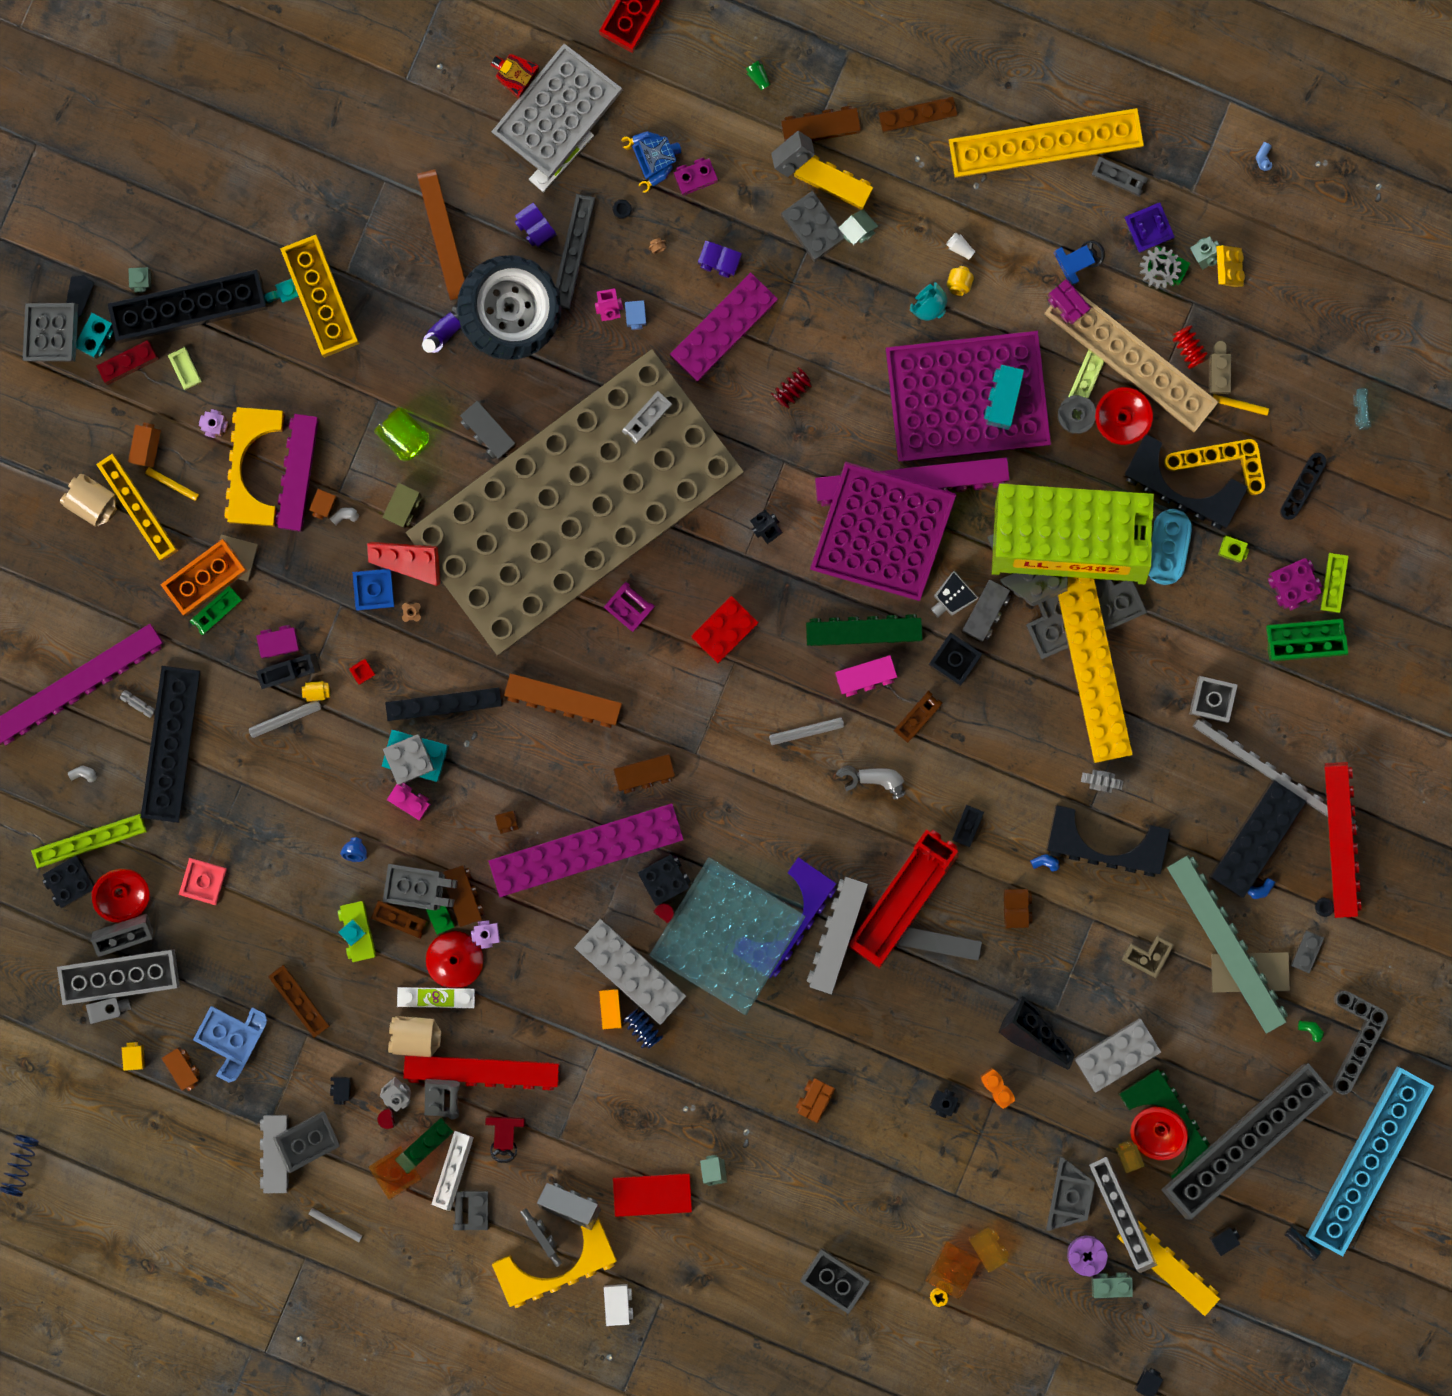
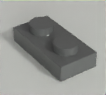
M1305 930L1291 966L1310 973L1324 938Z

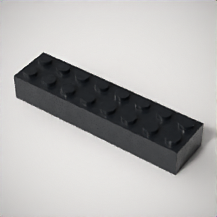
M256 269L109 303L108 309L116 342L120 344L267 310L268 306L260 272Z

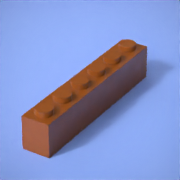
M511 673L504 696L508 697L507 701L519 703V700L527 702L526 706L537 708L538 705L544 706V711L556 713V710L564 712L563 716L574 718L575 715L581 716L582 721L593 723V720L600 721V726L611 728L612 725L616 726L622 703Z

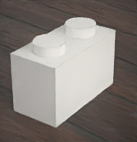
M627 1284L604 1285L606 1326L629 1325L630 1320L633 1319V1308H629V1300H632L631 1288L628 1289Z

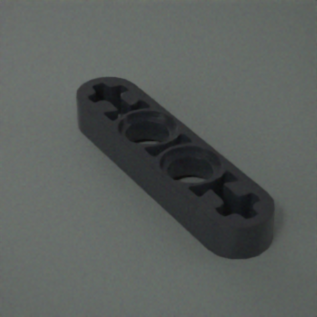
M1314 453L1309 457L1280 508V515L1283 519L1292 520L1299 513L1326 465V458L1323 454ZM1320 457L1322 465L1316 466L1315 471H1318L1317 474L1313 470L1307 469L1308 466L1310 468L1313 467V458ZM1305 473H1310L1313 476V481L1310 484L1303 481L1302 477ZM1297 489L1301 490L1304 494L1301 500H1296L1293 497V492ZM1289 499L1293 503L1299 504L1298 507L1296 505L1293 506V515H1285L1286 511L1284 510V508H1289L1292 504L1288 502Z

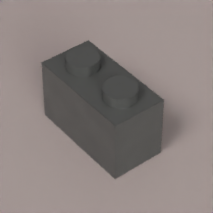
M797 131L775 149L771 155L774 168L789 177L811 159L815 153L811 138Z

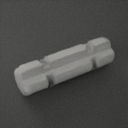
M126 690L122 692L121 700L128 702L130 706L139 712H144L145 716L149 718L155 713L153 707L147 706L145 702L136 696H132Z

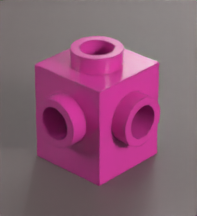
M615 288L596 292L598 303H595L596 313L601 314L602 321L621 318L619 310H623L621 298L617 299Z

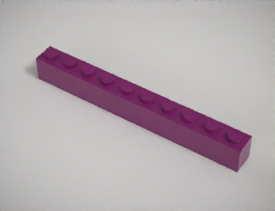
M148 624L1 715L0 745H9L15 741L14 737L18 734L23 736L30 732V727L37 723L39 726L48 720L47 716L52 713L57 715L64 710L63 706L68 703L70 705L75 704L84 693L89 695L97 690V685L101 683L105 685L112 681L113 675L117 673L121 675L129 670L128 666L135 663L137 665L146 659L144 656L151 653L153 655L159 652L164 642L153 624Z

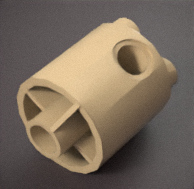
M80 474L77 478L74 477L68 485L70 488L69 492L65 493L60 500V503L65 508L95 527L110 521L117 510L115 503L116 494L85 474Z
M404 1016L392 1017L389 1034H393V1036H391V1041H389V1053L432 1057L440 1047L441 1030L436 1024L435 1019Z

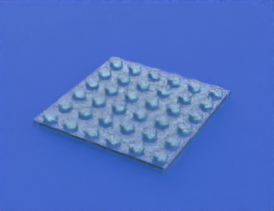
M708 857L649 956L737 1011L747 1015L806 916Z

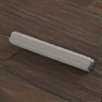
M312 701L249 728V733L251 737L255 738L321 709L319 701Z
M837 718L772 734L769 736L770 743L775 745L844 727V722L842 718Z

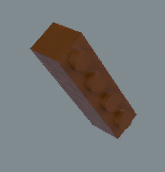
M852 106L842 107L840 111L835 112L833 109L824 110L822 114L817 115L814 112L806 113L800 118L788 116L784 118L785 120L781 121L784 142L797 131L811 138L812 142L859 134L861 132L857 108H852Z

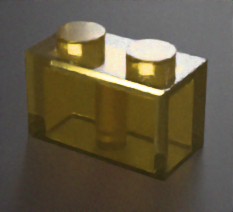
M1127 1140L1119 1143V1147L1115 1148L1124 1172L1129 1173L1145 1167L1138 1147L1134 1142Z
M987 1226L968 1238L988 1273L1008 1262L1006 1257L1009 1254L1004 1245L1000 1247L996 1241L999 1237L994 1228L990 1230Z

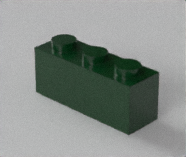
M440 1118L403 1151L395 1161L408 1174L453 1133V1130Z

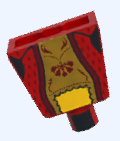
M509 54L506 60L496 55L491 62V66L499 70L496 79L518 99L539 70L537 64L513 54Z

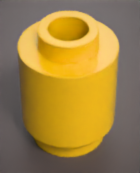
M305 682V686L302 687V697L306 698L307 702L330 698L329 682Z

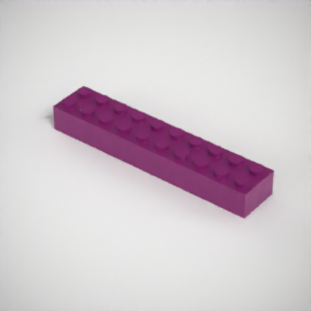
M1007 458L880 471L946 491L954 489L955 492H965L970 487H973L974 490H984L989 485H993V488H998L999 484H1007L1009 482ZM841 475L815 478L817 504L821 503V507L831 506Z
M671 803L488 860L499 897H503L684 839L673 804Z

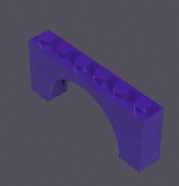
M799 857L787 872L798 883L803 895V914L797 927L788 936L774 942H756L743 936L732 951L769 978L772 975L775 977L782 969L779 965L783 959L787 961L793 953L790 950L794 944L798 946L804 937L802 935L804 929L807 928L809 930L815 920L812 918L815 913L820 914L826 906L823 903L827 896L831 898L837 890L834 887L836 885L835 882Z

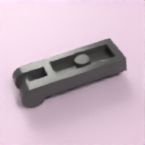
M1099 157L1092 176L1139 197L1143 192L1141 190L1143 185L1148 181V178L1102 157ZM1131 179L1137 181L1135 186L1130 185Z

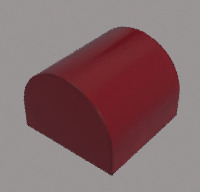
M660 904L654 910V913L666 923H669L674 916V910L669 904Z
M392 1108L384 1109L379 1113L377 1121L380 1127L384 1129L395 1127Z

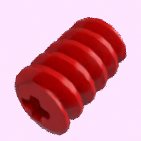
M1192 325L1173 334L1176 335L1173 342H1180L1176 348H1183L1180 355H1187L1184 362H1191L1188 369H1192L1208 360L1204 359L1208 353H1201L1204 346H1197L1200 339H1193L1197 333L1189 332L1193 327Z

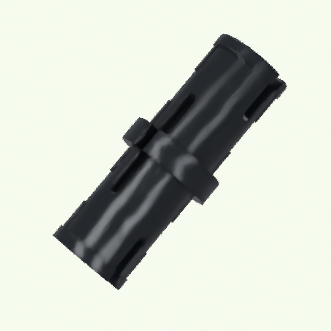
M1293 1226L1284 1234L1297 1246L1298 1250H1302L1313 1261L1321 1254V1251L1309 1242V1238L1302 1236ZM1296 1238L1300 1239L1307 1247H1309V1249H1307Z

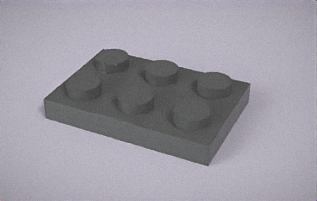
M320 1112L273 1137L285 1167L290 1173L340 1147L325 1112Z

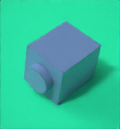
M644 301L625 302L627 327H631V330L643 329L642 326H646Z

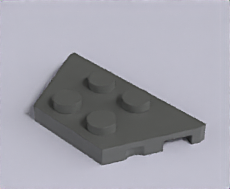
M1013 573L1000 579L1004 587L1007 586L1014 594L1024 598L1031 606H1035L1068 591V577Z
M1063 1157L1059 1158L1046 1226L1048 1231L1088 1220L1095 1182Z

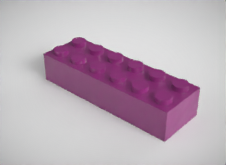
M750 272L670 353V357L698 383L778 302V299Z

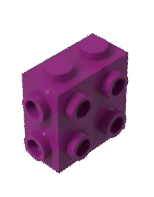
M1304 558L1269 574L1268 582L1272 589L1275 588L1278 594L1275 597L1280 607L1283 606L1284 609L1289 607L1291 611L1301 606L1299 602L1307 600L1309 603L1318 599L1317 595L1321 593L1322 585L1320 580L1314 577L1313 571L1315 569L1310 560L1307 561Z

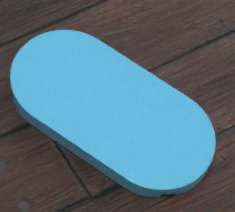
M1178 509L1163 511L1156 517L1153 524L1149 577L1161 585L1175 583L1183 575L1192 524L1187 515Z

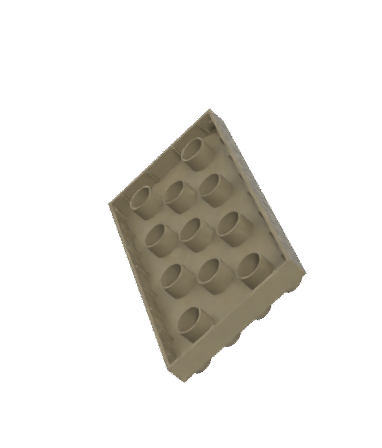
M651 349L405 533L414 545L438 547L440 580L499 657L743 475L744 471ZM658 391L672 405L642 439L635 444L628 434L625 435L622 430ZM637 424L633 427L637 433L641 430Z

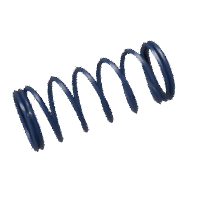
M16 1134L15 1139L34 1145L20 1143L13 1144L30 1151L31 1153H33V1155L10 1153L13 1156H16L27 1161L28 1163H30V1165L7 1163L10 1166H13L24 1171L25 1173H27V1175L4 1173L7 1176L13 1177L21 1181L22 1183H24V1185L1 1183L4 1186H0V1191L13 1196L22 1197L23 1192L14 1187H24L26 1186V1183L15 1176H29V1173L26 1170L18 1166L30 1167L32 1166V1163L21 1156H35V1153L32 1150L24 1146L36 1147L38 1146L39 1141L28 1136Z

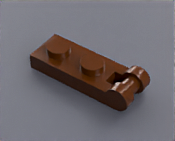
M929 690L893 730L907 743L943 704L939 699L936 700ZM926 702L932 706L930 710L923 706Z
M379 900L371 919L420 939L423 935L421 932L428 923L423 918ZM412 921L417 923L415 929L409 928Z

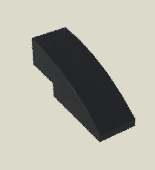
M316 653L258 670L256 673L261 689H266L321 672Z

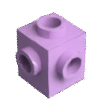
M211 409L210 412L205 411V414L201 415L199 426L201 431L205 432V436L216 438L217 435L222 436L223 432H226L228 421H226V417L222 415L221 411ZM212 419L216 421L214 426L209 425Z
M489 920L478 922V926H474V930L471 931L472 942H476V946L481 945V949L493 947L492 943H499L498 923L490 924ZM483 931L488 933L487 938L482 936Z

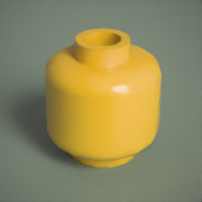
M965 266L953 268L949 273L947 287L952 294L963 296L971 290L974 276L969 271V268Z

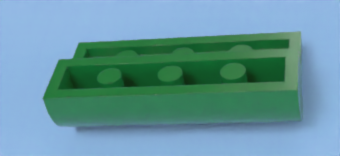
M1343 619L1266 625L1267 650L1270 662L1348 655Z

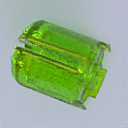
M402 407L392 411L382 423L383 426L379 424L374 430V433L404 462L418 456L425 449L429 441L427 432Z

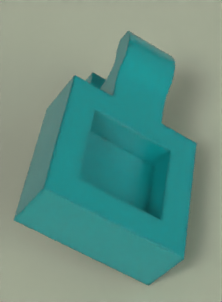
M292 278L276 284V291L264 294L268 303L280 298L282 303L299 297Z

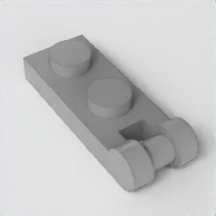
M657 391L623 428L622 432L625 435L628 434L632 441L637 444L670 408L672 403ZM636 424L641 428L638 433L633 429Z

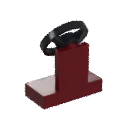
M486 1116L485 1125L495 1126L494 1142L490 1148L491 1157L499 1163L511 1162L517 1155V1146L514 1143V1127H524L525 1118ZM498 1154L502 1156L508 1154L511 1156V1158L503 1160L498 1159L495 1156Z

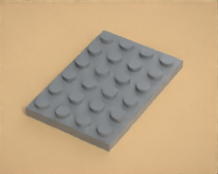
M563 44L491 132L551 179L621 94L623 89L570 47Z

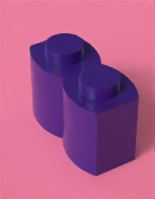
M534 202L515 215L517 219L515 224L521 231L525 230L528 236L526 239L532 247L536 245L539 248L557 235Z
M705 241L698 264L701 265L700 268L711 272L713 269L719 271L720 276L726 278L734 277L742 253Z

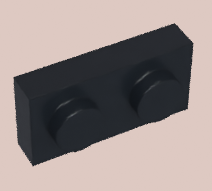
M966 805L952 841L970 847L984 812Z

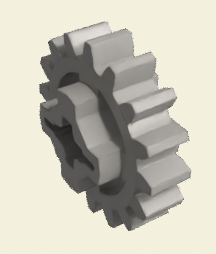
M1155 247L1154 253L1149 250L1147 252L1149 257L1143 256L1142 259L1145 263H1140L1139 265L1144 268L1140 271V274H1145L1143 281L1149 280L1148 286L1154 283L1156 289L1160 285H1162L1163 289H1166L1167 283L1172 286L1174 284L1172 279L1178 280L1179 278L1176 273H1181V269L1177 268V266L1181 265V262H1176L1178 255L1172 256L1173 250L1165 252V247L1161 251ZM1158 256H1165L1167 259H1160ZM1151 261L1152 270L1148 272V263ZM1171 264L1173 265L1172 275H1170L1169 266ZM1158 265H1164L1163 272L1156 270ZM1154 277H1161L1163 280H1156Z
M1093 770L1092 774L1082 773L1081 782L1090 784L1089 789L1112 793V788L1122 790L1123 781L1114 779L1115 774L1098 770Z

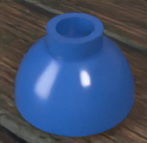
M351 838L341 849V856L348 861L362 862L367 859V850L360 838Z

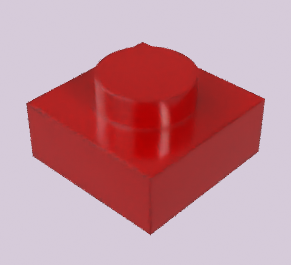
M366 659L349 668L358 685L375 676Z

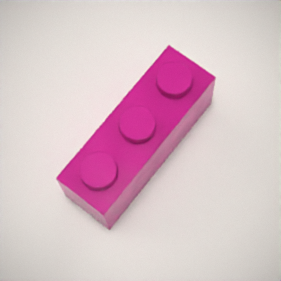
M891 656L835 672L841 695L846 694V697L858 694L857 690L862 688L865 691L875 689V684L883 683V686L894 683L893 679L897 678Z

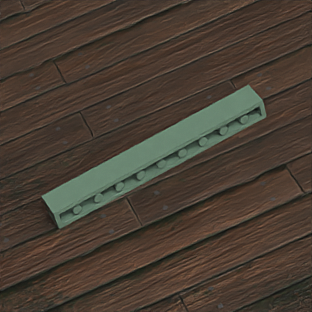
M1188 854L1167 868L1267 1034L1286 1023L1288 1014L1284 1007H1279L1276 1002L1278 997L1274 990H1269L1266 985L1268 980L1263 973L1260 974L1257 970L1258 963L1255 958L1248 955L1246 943L1243 939L1240 941L1236 935L1239 932L1233 923L1230 924L1226 918L1229 916L1223 906L1220 908L1217 903L1219 899L1215 891H1210L1207 884L1209 882L1204 873H1199L1197 869L1199 865L1194 857L1190 858Z

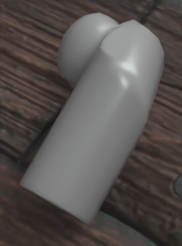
M341 508L330 520L335 525L343 519H350L352 522L358 520L359 514L354 508Z
M84 765L68 772L71 781L79 777L87 779L88 782H94L97 779L94 769Z

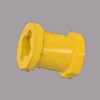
M942 1288L932 1290L930 1294L932 1303L937 1307L946 1305L948 1301L946 1291ZM942 1293L943 1301L939 1300L936 1302L935 1294L939 1295Z

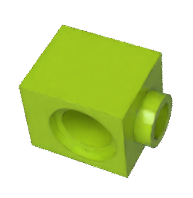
M1225 536L1218 555L1240 563L1242 559L1246 560L1249 549L1246 547L1248 543ZM1231 545L1239 547L1238 555L1231 554Z

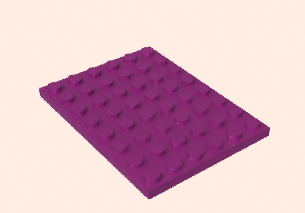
M1038 331L885 348L898 462L1051 445ZM1001 365L1024 370L1009 430L986 425L987 420L984 419L986 408L991 405V401L988 400L992 387L995 388L996 382H992L996 368L999 369Z

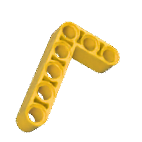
M1252 439L1174 452L1169 454L1164 460V466L1167 470L1179 471L1241 459L1245 486L1248 487L1247 492L1251 495H1258L1265 489L1258 444ZM1245 444L1253 446L1251 454L1244 451ZM1227 447H1231L1234 449L1235 453L1233 457H1229L1225 454V449ZM1207 451H1214L1216 454L1215 460H1209L1206 457ZM1188 454H1194L1197 457L1196 463L1191 464L1188 462ZM1170 457L1178 460L1177 467L1169 465L1168 460ZM1253 462L1256 464V472L1248 470V463ZM1253 481L1260 484L1259 491L1252 490L1251 483Z

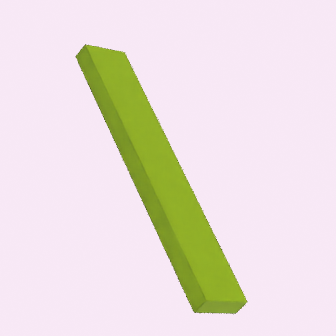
M141 814L39 847L31 850L38 869L145 833L147 830Z

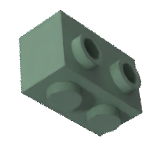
M862 209L851 215L838 228L843 232L844 238L854 245L858 242L862 244L876 234L874 230L878 225Z
M1126 1272L1116 1273V1276H1108V1273H1098L1096 1276H1092V1296L1094 1298L1133 1297L1132 1277L1127 1275Z

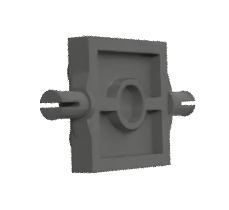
M527 1208L520 1212L548 1257L551 1258L556 1267L563 1262L556 1251V1245L558 1244L552 1235L548 1236L545 1232L547 1228L543 1221L532 1217Z

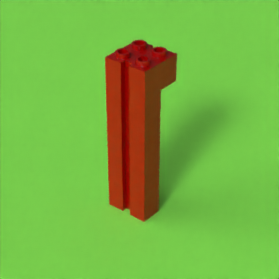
M927 829L914 846V851L848 944L851 950L867 959V961L879 969L959 856L957 846L949 840L947 842L942 841L941 835L933 829L931 832Z

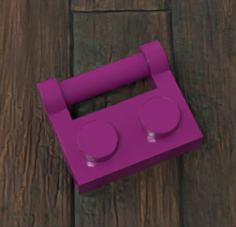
M625 582L604 608L630 631L634 632L655 606L652 603L649 604L629 587V583ZM622 594H627L644 611L640 614L621 597Z

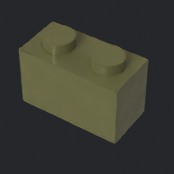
M398 483L382 518L402 528H405L406 525L409 526L414 517L411 515L413 509L418 508L421 503V494Z

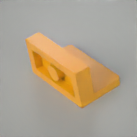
M619 989L599 991L603 1029L622 1028Z

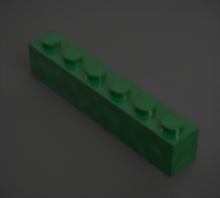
M917 614L905 615L906 618L898 619V615H888L886 619H879V616H867V620H860L859 617H848V621H840V618H829V622H821V618L810 619V622H806L807 646L921 642L922 622L921 618H917Z

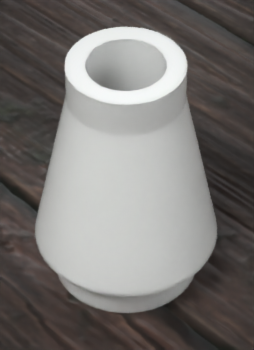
M954 233L946 244L949 250L968 260L975 253V250L961 234Z

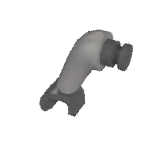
M847 765L841 767L836 772V775L841 778L845 775L852 776L853 780L845 784L846 791L853 789L860 782L862 784L882 785L885 790H889L890 793L894 794L892 796L893 799H898L906 794L905 790L902 791L903 777L892 769H864L858 772L854 767Z

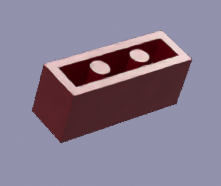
M147 340L96 365L104 383L109 385L159 360L152 344Z

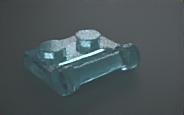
M1368 388L1357 389L1356 395L1353 397L1354 407H1357L1358 414H1355V424L1359 426V430H1367L1371 427L1367 403Z

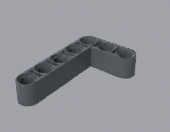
M1341 990L1334 995L1335 1004L1365 1020L1333 1081L1334 1091L1345 1095L1352 1090L1388 1020V1015L1383 1009L1348 991ZM1342 994L1348 996V1002L1344 1005L1339 1002V997ZM1359 1003H1363L1365 1011L1359 1014L1356 1011V1006ZM1376 1012H1380L1382 1020L1376 1023L1373 1016ZM1367 1029H1371L1374 1035L1371 1039L1367 1040L1364 1033ZM1363 1046L1365 1052L1362 1056L1358 1057L1355 1052L1356 1048ZM1350 1063H1354L1356 1066V1070L1352 1074L1347 1072V1066ZM1342 1080H1345L1347 1083V1088L1343 1091H1340L1338 1089V1083Z

